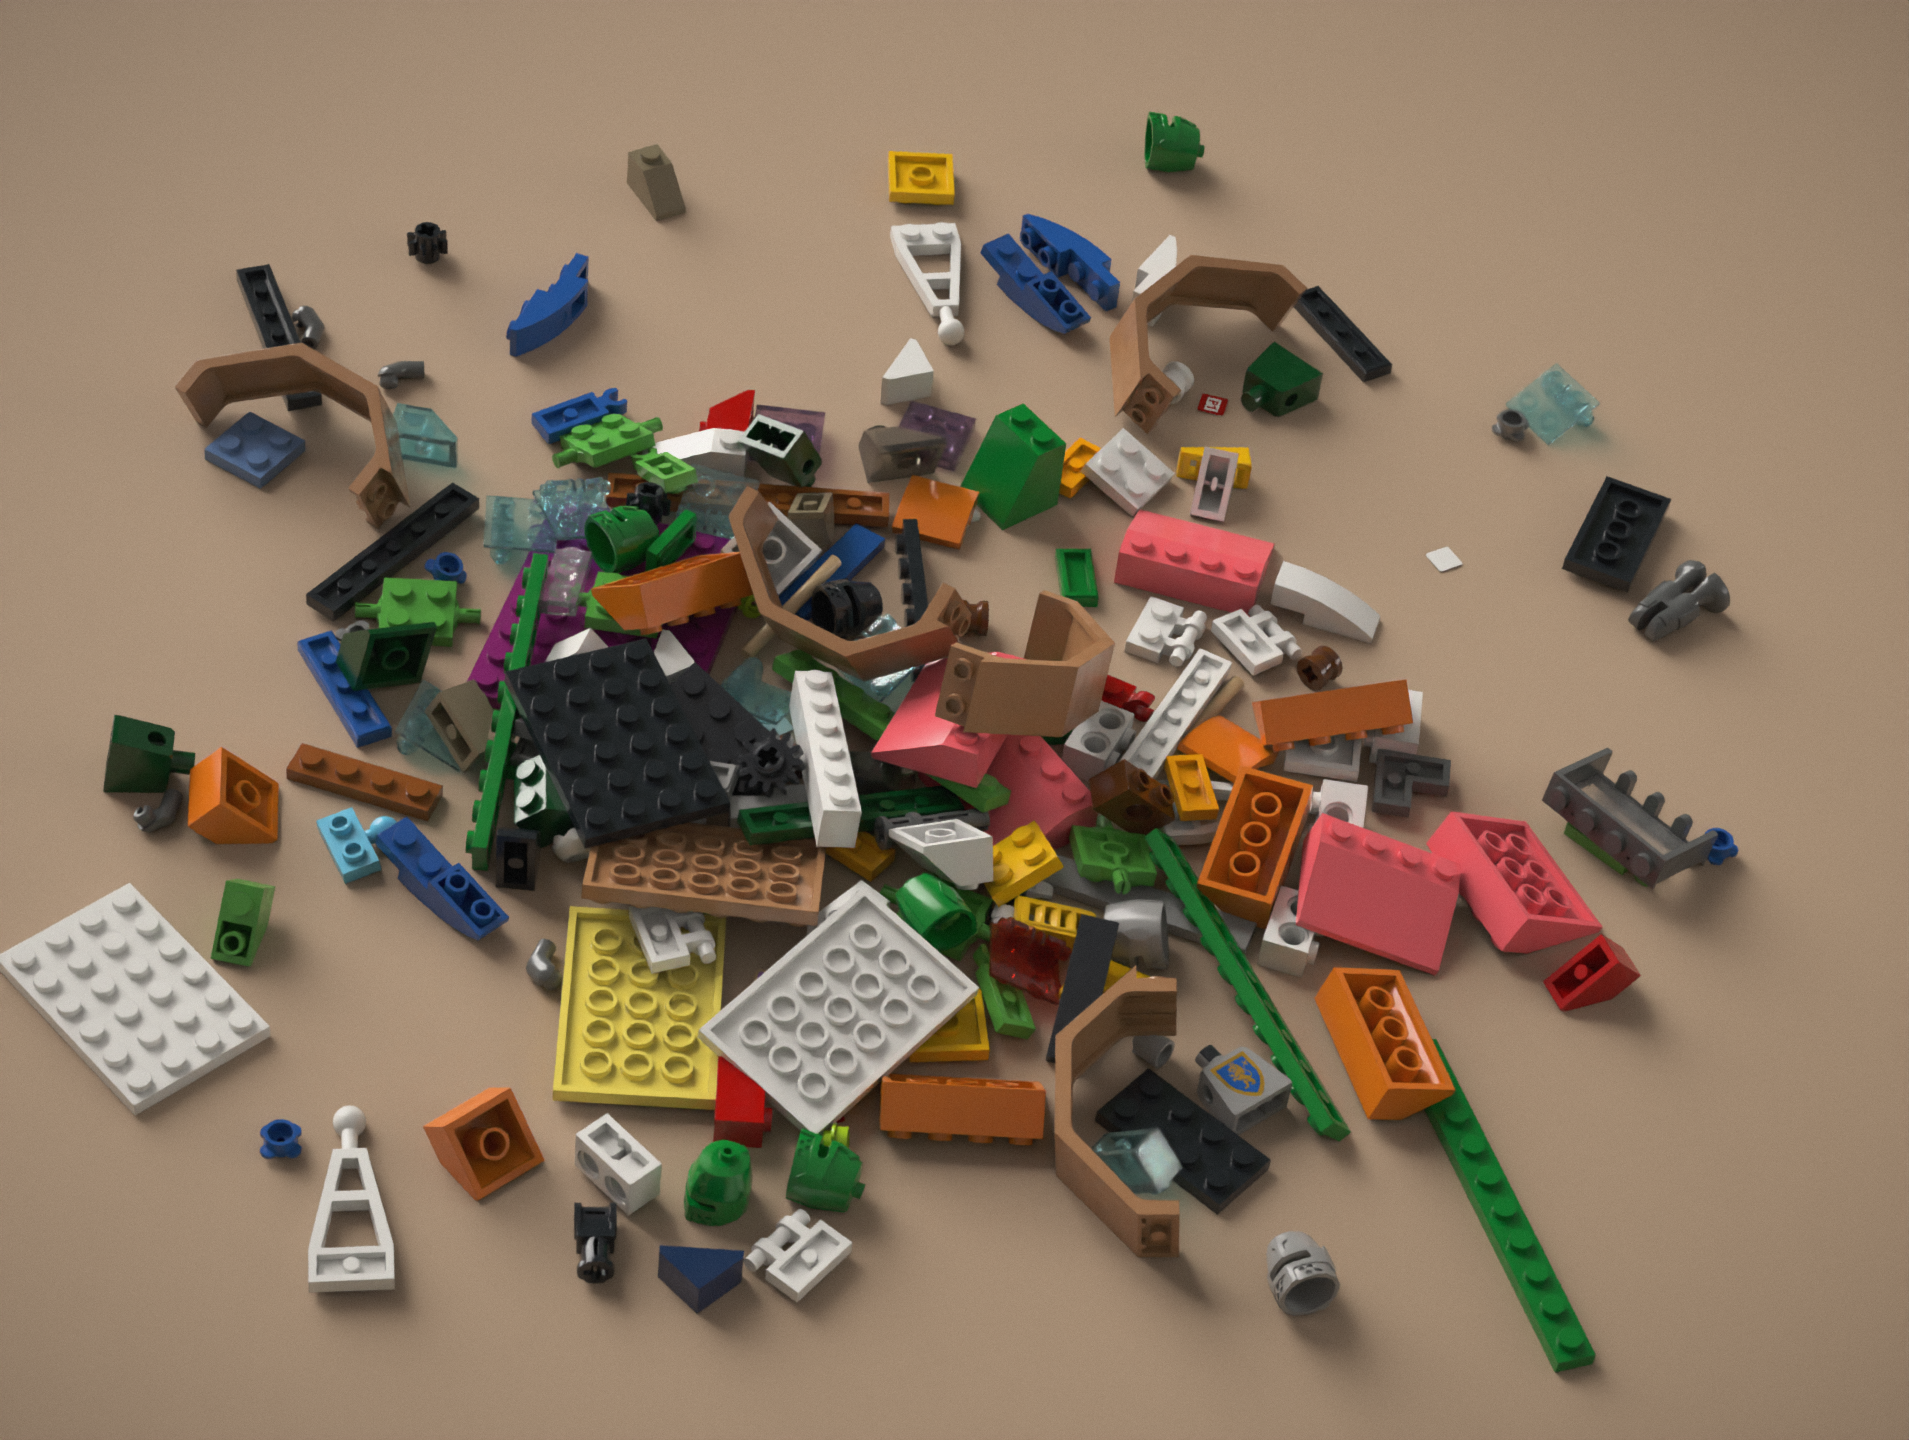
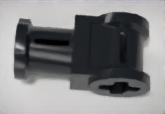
M574 1203V1240H576V1254H581V1261L577 1265V1275L587 1283H604L614 1276L615 1266L610 1261V1254H614L617 1236V1203H610L608 1207H583L581 1203ZM593 1265H597V1271L593 1270Z

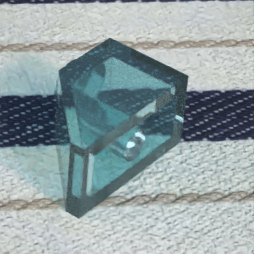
M397 403L393 416L397 422L402 458L456 468L458 464V438L439 416L430 408Z
M1159 1128L1105 1133L1091 1147L1097 1156L1134 1194L1151 1193L1156 1195L1165 1191L1171 1185V1179L1182 1168Z

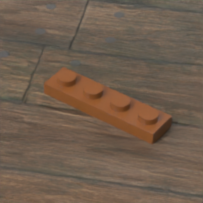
M304 743L300 745L286 768V776L289 780L427 822L443 796V785Z

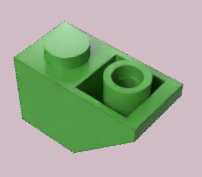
M232 879L225 882L210 959L251 966L268 926L276 886L242 879Z

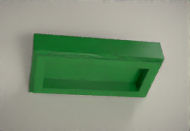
M685 509L646 550L645 572L674 563L696 540L697 522L695 513Z
M1056 549L1055 563L1060 596L1078 601L1082 607H1097L1099 597L1091 549Z

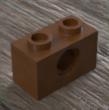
M1126 759L1089 779L1093 810L1129 833L1144 834L1146 836L1155 828L1160 829L1175 821L1173 809L1174 796L1170 788L1165 784L1159 783L1143 769L1137 768Z

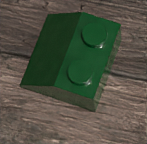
M435 622L345 633L343 634L336 663L353 691L421 683L437 625Z
M540 755L515 766L514 824L518 828L541 831V848L552 844L556 835L565 836L570 829L575 827Z

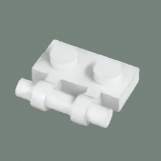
M1151 596L1126 640L1124 651L1156 663L1159 662L1162 654L1170 656L1169 662L1173 666L1180 667L1184 660H1188L1195 649V640L1200 639L1206 629L1204 623L1207 616L1202 611H1195L1192 617L1182 618L1184 607ZM1173 634L1181 636L1176 640L1172 639Z
M1254 605L1249 610V616L1242 609H1239L1212 622L1211 632L1253 676L1282 664L1284 654H1287L1291 660L1298 659L1302 654V649L1296 644L1297 639L1289 631H1283L1277 624V618L1270 611H1264L1259 605Z
M629 907L630 921L652 974L690 965L691 952L699 955L701 961L705 964H709L716 959L714 951L715 941L712 934L705 930L703 913L692 911L676 913L670 909L658 907L646 909ZM684 927L690 933L682 935L679 928Z
M798 1209L792 1216H784L776 1224V1230L767 1239L760 1238L751 1247L752 1252L743 1260L744 1265L751 1272H755L762 1265L770 1264L766 1269L765 1280L795 1302L800 1301L844 1260L852 1250V1242L822 1220H819L811 1229L807 1228L805 1225L810 1222V1217L803 1209ZM787 1242H795L786 1252L781 1249Z

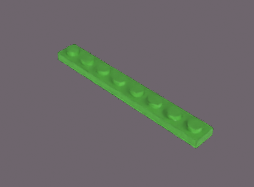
M800 649L774 657L772 670L792 684L795 671L820 670L822 672H832L841 717L876 741H879L895 715L889 706L876 701L864 693L861 687L852 685L839 676L834 669L824 666L812 658V655ZM988 774L984 775L977 788L928 775L983 813L1008 804L1011 790L1000 784L995 777Z

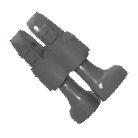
M1688 560L1678 566L1674 581L1669 580L1666 582L1664 580L1650 591L1643 601L1638 603V606L1629 615L1628 621L1638 630L1646 628L1645 635L1654 642L1674 630L1686 627L1687 624L1694 621L1700 615L1699 606L1701 605L1712 613L1723 612L1730 605V594L1720 576L1712 573L1706 577L1707 571L1704 564L1700 561Z

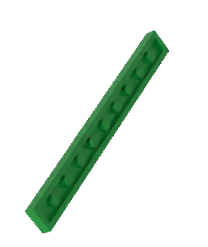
M533 553L531 567H524L522 589H526L525 596L518 595L516 617H520L519 624L513 623L511 627L510 645L514 647L513 652H506L504 674L505 671L531 666L549 579L548 555ZM500 681L497 700L498 703H502L500 711L494 710L492 716L491 732L495 733L494 740H487L485 762H489L488 770H481L478 790L482 792L481 800H475L473 805L472 823H476L475 831L468 830L465 852L472 854V870L488 871L511 762L510 758L516 738L512 734L515 721L520 718V713L504 681Z
M1155 828L1144 837L1152 850L1149 852L1151 860L1160 870L1165 871L1169 878L1165 881L1167 887L1177 898L1183 901L1186 906L1183 909L1185 917L1193 926L1199 928L1203 935L1200 937L1203 947L1212 956H1216L1220 965L1217 967L1219 974L1229 985H1233L1238 993L1235 996L1237 1004L1246 1014L1251 1015L1256 1023L1252 1026L1255 1034L1264 1044H1268L1274 1053L1270 1056L1273 1064L1293 1082L1290 1092L1301 1105H1305L1310 1113L1307 1117L1310 1126L1318 1135L1323 1136L1325 1134L1340 1142L1351 1133L1349 1127L1213 902L1197 888L1198 877L1175 839Z
M1432 1039L1454 1085L1455 1092L1452 1096L1424 1110L1554 1372L1557 1373L1592 1365L1596 1353L1437 1039Z

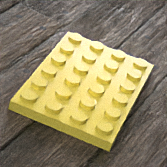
M570 906L552 1101L715 1110L718 1056L698 1038V1031L721 1011L726 917L717 918L703 914L705 930L712 934L715 941L714 951L716 959L713 962L705 964L701 961L699 955L691 952L690 965L652 974L630 921L629 910ZM684 927L679 928L682 935L690 933Z

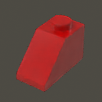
M748 389L710 407L707 422H700L699 432L712 428L745 432L753 421L755 390Z
M1600 934L1547 977L1543 983L1559 1009L1566 1012L1612 1000L1637 980L1641 974L1623 947Z
M718 1056L713 1142L728 1140L749 1148H762L763 1132H771L772 1108L765 1107V1090L724 1057Z

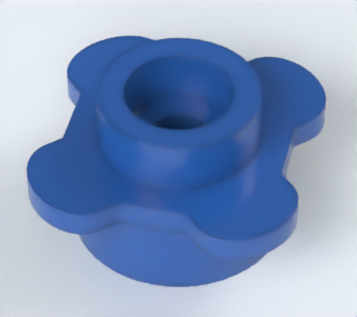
M440 553L435 560L428 559L425 563V570L433 575L434 580L457 581V583L462 584L467 579V574L463 571L462 560L453 553Z
M1711 828L1705 834L1714 830L1719 835L1707 859L1713 865H1721L1724 859L1737 856L1739 849L1737 845L1733 844L1734 840L1729 832L1721 828Z
M284 1119L274 1120L263 1126L260 1130V1136L264 1139V1145L260 1148L261 1156L265 1159L286 1156L288 1158L298 1157L302 1152V1148L298 1144V1137L302 1134L300 1126Z

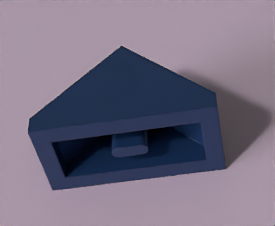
M660 1245L658 1278L698 1314L742 1282L744 1251Z

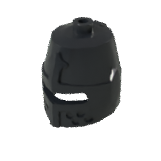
M848 578L822 583L813 590L811 616L816 626L842 639L863 635V630L876 624L881 619L883 612L882 597L878 589L870 582L849 581Z

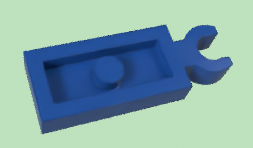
M617 388L606 390L598 398L593 392L532 413L531 424L549 445L560 441V436L570 433L576 426L598 423L602 421L604 416L610 414L623 415L627 412V400L622 399L618 401Z

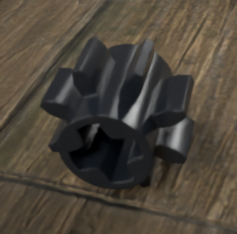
M431 222L418 224L415 227V233H407L409 256L415 255L416 260L423 264H432L439 261L440 253H448L446 230L440 231L439 226Z
M644 482L635 487V493H627L626 506H635L645 510L655 525H658L662 522V516L670 515L671 500L667 499L668 493L664 492L660 485Z

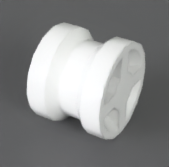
M1172 361L1163 368L1162 372L1181 389V392L1170 403L1175 404L1193 386L1194 377L1191 370L1185 364Z

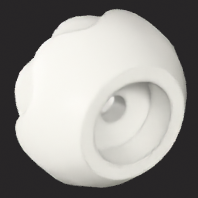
M575 828L570 829L565 836L556 835L554 837V846H551L554 854L564 862L572 863L589 857L590 848H584Z

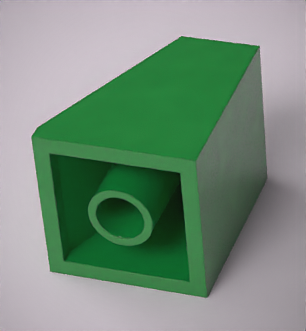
M1022 403L995 416L961 483V487L980 492L977 506L1000 529L1005 530L1058 505L1066 443Z

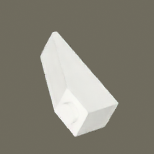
M712 428L656 442V446H653V448L657 449L658 454L667 451L695 468L698 479L744 482L748 452L738 442L744 431ZM643 450L642 455L648 454V450Z

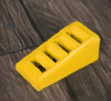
M1180 447L1176 469L1177 477L1197 481L1204 447ZM1210 447L1239 454L1233 488L1247 489L1252 468L1249 447ZM1191 460L1197 461L1196 466H1190Z
M1018 895L1014 902L1012 929L1072 954L1081 914L1096 917V914L1076 907ZM1029 913L1034 915V921L1029 920Z

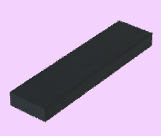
M1319 286L1306 289L1294 308L1364 383L1390 374L1393 364Z
M1081 914L1046 1055L1047 1062L1055 1063L1056 1035L1103 994L1119 930V922Z

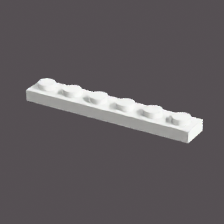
M1200 648L1120 761L1126 759L1137 768L1143 769L1153 779H1156L1164 768L1166 756L1174 754L1179 742L1188 734L1229 675L1233 662Z

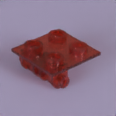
M1001 917L997 924L991 922L989 976L1003 984L1011 985L1029 993L1036 999L1045 1000L1058 1006L1059 960L1065 962L1071 952V948L1066 946V941L1051 935L1046 937V932L1042 930L1036 933L1035 927L1022 923L1013 917H1008L1007 919Z

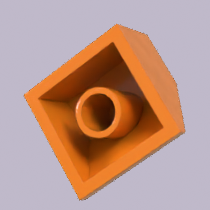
M221 747L190 769L188 827L215 844H272L278 840L279 783Z
M489 1087L423 1126L439 1162L474 1200L482 1199L545 1161L511 1088Z

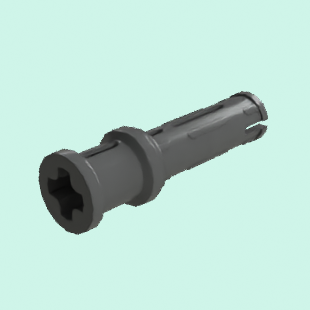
M977 808L923 816L916 812H908L905 817L888 819L886 816H879L874 822V836L877 846L880 850L884 851L889 850L892 845H898L889 837V829L958 819L981 831H988L990 817L988 811L983 813Z

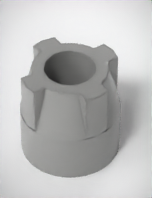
M1135 1036L1132 1040V1052L1155 1068H1161L1169 1060L1175 1047L1174 1041L1166 1036Z

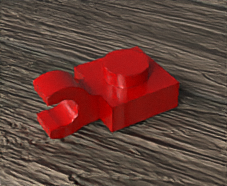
M1107 675L1101 701L1134 713V717L1142 722H1147L1154 713V710L1149 708L1155 700L1153 694L1147 691L1136 693L1137 686Z

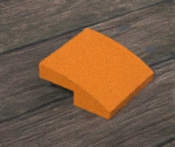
M912 475L892 524V533L902 532L903 519H917L920 540L960 550L967 526L971 523L980 492Z
M1221 715L1208 719L1197 726L1179 742L1177 747L1178 750L1186 755L1202 754L1206 767L1233 783L1240 766L1258 770L1260 767L1274 764L1279 754V751L1273 752L1271 745H1262L1261 739Z

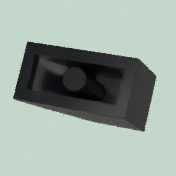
M501 827L497 830L496 887L535 891L540 862L541 831Z

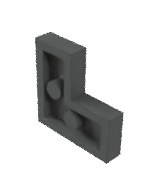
M1378 749L1375 761L1372 812L1408 818L1411 809L1412 791L1447 797L1450 786L1451 760Z

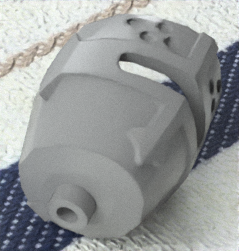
M1134 899L1107 904L1104 908L1103 919L1119 922V930L1111 960L1127 967L1136 966L1138 968L1139 956H1142L1147 968L1168 970L1169 943L1164 901Z
M1297 1231L1282 1233L1271 1240L1266 1252L1267 1280L1272 1294L1283 1312L1294 1316L1310 1314L1327 1308L1336 1297L1340 1283L1335 1273L1334 1263L1325 1246L1320 1248L1311 1236Z

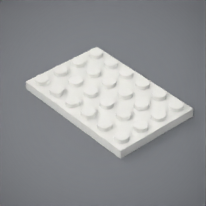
M131 883L124 885L0 954V972L135 1116L270 1037V1026Z
M864 886L702 1026L698 1031V1038L717 1056L724 1057L765 1090V1099L800 1131L803 1128L822 1136L824 1130H828L834 1122H837L881 1082L882 1077L888 1076L977 995L979 987Z

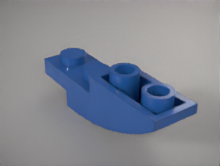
M1032 214L1023 215L1020 242L1040 260L1044 267L1052 271L1057 278L1068 274L1105 311L1117 307L1120 281L1110 273L1112 259L1084 237L1060 224Z
M1009 233L982 246L980 254L1000 276L997 282L998 287L1030 317L1044 326L1063 334L1090 322V315L1053 272L1050 271L1043 274Z
M576 253L569 265L565 264L556 284H551L548 291L537 289L530 300L524 301L520 315L516 321L512 320L507 329L506 338L510 340V355L517 357L546 344L566 330L587 307L589 256Z
M407 816L376 836L375 844L400 870L397 879L427 908L456 930L479 941L509 920V916L459 862L452 866Z

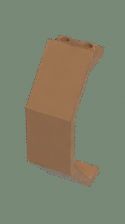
M1198 255L1188 256L1133 300L1109 337L1115 417L1124 411L1135 424L1148 434L1158 425L1157 422L1167 412V409L1171 406L1170 403L1181 392V389L1152 362L1149 356L1147 324L1169 306L1188 305L1246 310L1256 315L1273 332L1283 323L1307 287L1284 265Z
M302 342L196 360L175 386L195 421L206 428L220 411L230 403L316 391L370 421L372 424L376 445L375 454L348 488L351 493L356 495L358 499L356 504L359 509L366 513L367 523L379 529L383 522L394 514L399 502L410 507L397 422L377 385Z
M747 486L728 516L759 613L777 637L863 682L947 658L951 645L956 642L960 643L958 637H962L970 626L971 612L957 590L943 582L922 618L914 625L856 641L844 640L783 609L763 554L764 542L778 521V518L760 492Z
M1044 590L1038 596L1023 659L998 657L958 642L951 645L935 717L964 727L963 732L1063 737L1099 711L1115 642L1078 601Z
M1134 966L1055 1037L1056 1176L1137 1257H1179V1200H1145L1137 1197L1073 1130L1074 1083L1111 1047L1127 1036H1177V978H1164L1162 976L1137 978L1136 966Z

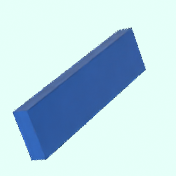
M856 523L779 596L782 606L831 555L837 556L841 560L842 565L826 582L848 578L850 581L885 547V538ZM812 597L795 615L806 621L812 618Z
M332 630L297 641L298 652L356 747L359 748L392 737V727L369 690L353 691L338 667L336 659L340 643Z

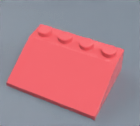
M1139 509L1129 525L1120 547L1114 583L1230 613L1242 609L1249 616V610L1256 604L1275 543Z
M998 651L989 652V654L1002 658L1023 659ZM948 658L926 663L871 752V758L977 788L1008 734L963 732V726L935 717Z
M1008 734L985 773L995 777L1000 784L1011 790L1008 804L988 811L990 826H988V831L983 832L993 836V846L1010 836L1017 828L1025 826L1034 820L1053 850L1070 843L1069 835L1072 825L1096 827L1098 812L1093 810L1091 791L1041 736ZM918 772V777L926 787L941 785L927 774ZM958 796L964 806V810L975 808Z
M1451 811L1426 843L1433 854L1460 863L1459 894L1465 898L1472 908V914L1475 919L1482 923L1491 935V941L1494 946L1503 952L1528 954L1599 933L1603 928L1526 821Z
M1322 813L1303 840L1295 925L1436 976L1439 972L1459 894L1460 863Z

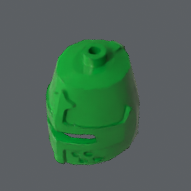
M1149 111L1145 130V168L1163 172L1193 170L1197 158H1203L1205 146L1200 145V129L1196 127L1197 125L1183 117L1173 116L1169 126L1166 114Z
M618 506L610 512L605 510L587 516L588 519H586L584 525V534L591 556L605 573H620L633 569L646 561V550L659 537V530L650 515L645 510L635 506Z
M922 874L908 879L896 893V903L904 921L939 952L960 945L977 932L976 917L954 888L949 887L932 874ZM956 913H961L954 924L942 931L941 925L952 918Z
M802 1128L794 1154L785 1198L812 1209L844 1213L848 1210L853 1197L860 1200L866 1184L859 1182L863 1162L859 1160L860 1157L844 1144L832 1140L830 1147L825 1146L823 1136Z
M728 1140L711 1142L701 1151L688 1172L684 1194V1216L686 1220L706 1226H723L738 1220L747 1211L753 1175L749 1150L744 1145ZM698 1202L713 1205L715 1208L700 1205Z

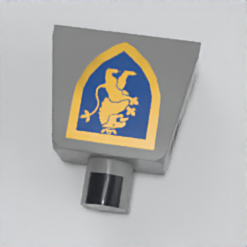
M1208 1045L1196 1056V1063L1203 1069L1200 1073L1197 1088L1199 1099L1213 1117L1237 1135L1242 1134L1287 1107L1293 1082L1249 1048L1239 1047L1223 1056L1213 1045Z

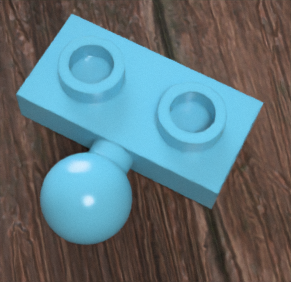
M350 807L316 820L318 831L345 884L381 870L380 861L372 844H375L378 834L397 823L395 819L389 816L378 817L371 823L370 828L364 831L353 808Z

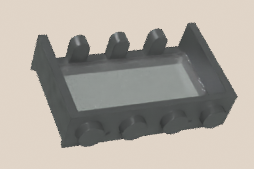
M1608 747L1553 773L1542 801L1651 889H1654L1657 883L1697 863H1701L1704 866L1719 834L1712 830L1688 842L1686 837L1693 824L1690 815L1682 814L1676 817L1672 826L1669 827L1658 818L1665 803L1662 793L1655 792L1647 796L1644 805H1642L1630 796L1637 782V775L1634 771L1628 770L1620 774L1616 784L1603 774L1613 753Z

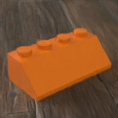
M740 552L697 555L591 589L592 596L624 630L640 629L641 635L662 631L661 624L667 623L668 626L689 622L688 616L694 614V617L716 613L715 607L719 605L720 609L739 606L742 604L741 598L753 595Z
M1407 679L1252 702L1262 745H1272L1273 752L1294 749V741L1308 739L1309 746L1331 743L1330 736L1345 734L1346 741L1367 738V730L1381 728L1382 735L1404 732L1403 725L1413 723Z
M1240 766L1197 882V888L1222 912L1257 923L1256 927L1267 929L1280 887L1285 884L1310 813L1313 785Z
M1334 967L1314 999L1367 1118L1403 1120L1452 1096L1455 1092L1454 1085L1401 971Z
M890 1073L888 1076L882 1077L879 1084L880 1130L888 1131L887 1137L909 1139L912 1138V1132L928 1133V1139L937 1141H951L952 1134L968 1135V1141L976 1143H992L994 1136L1009 1137L1010 1144L1033 1145V1139H1043L1046 1090L1039 1081Z

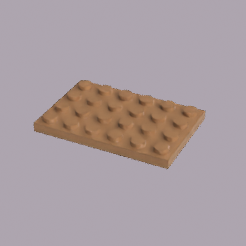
M688 822L591 847L582 884L581 899H590L599 904H609L611 902L631 904L633 907L640 909L650 907L666 908L676 913H688L690 911L709 913L717 918L734 916L748 918L754 922H786L795 927L817 926L826 847H817L815 838L774 842L764 845H749L740 828Z

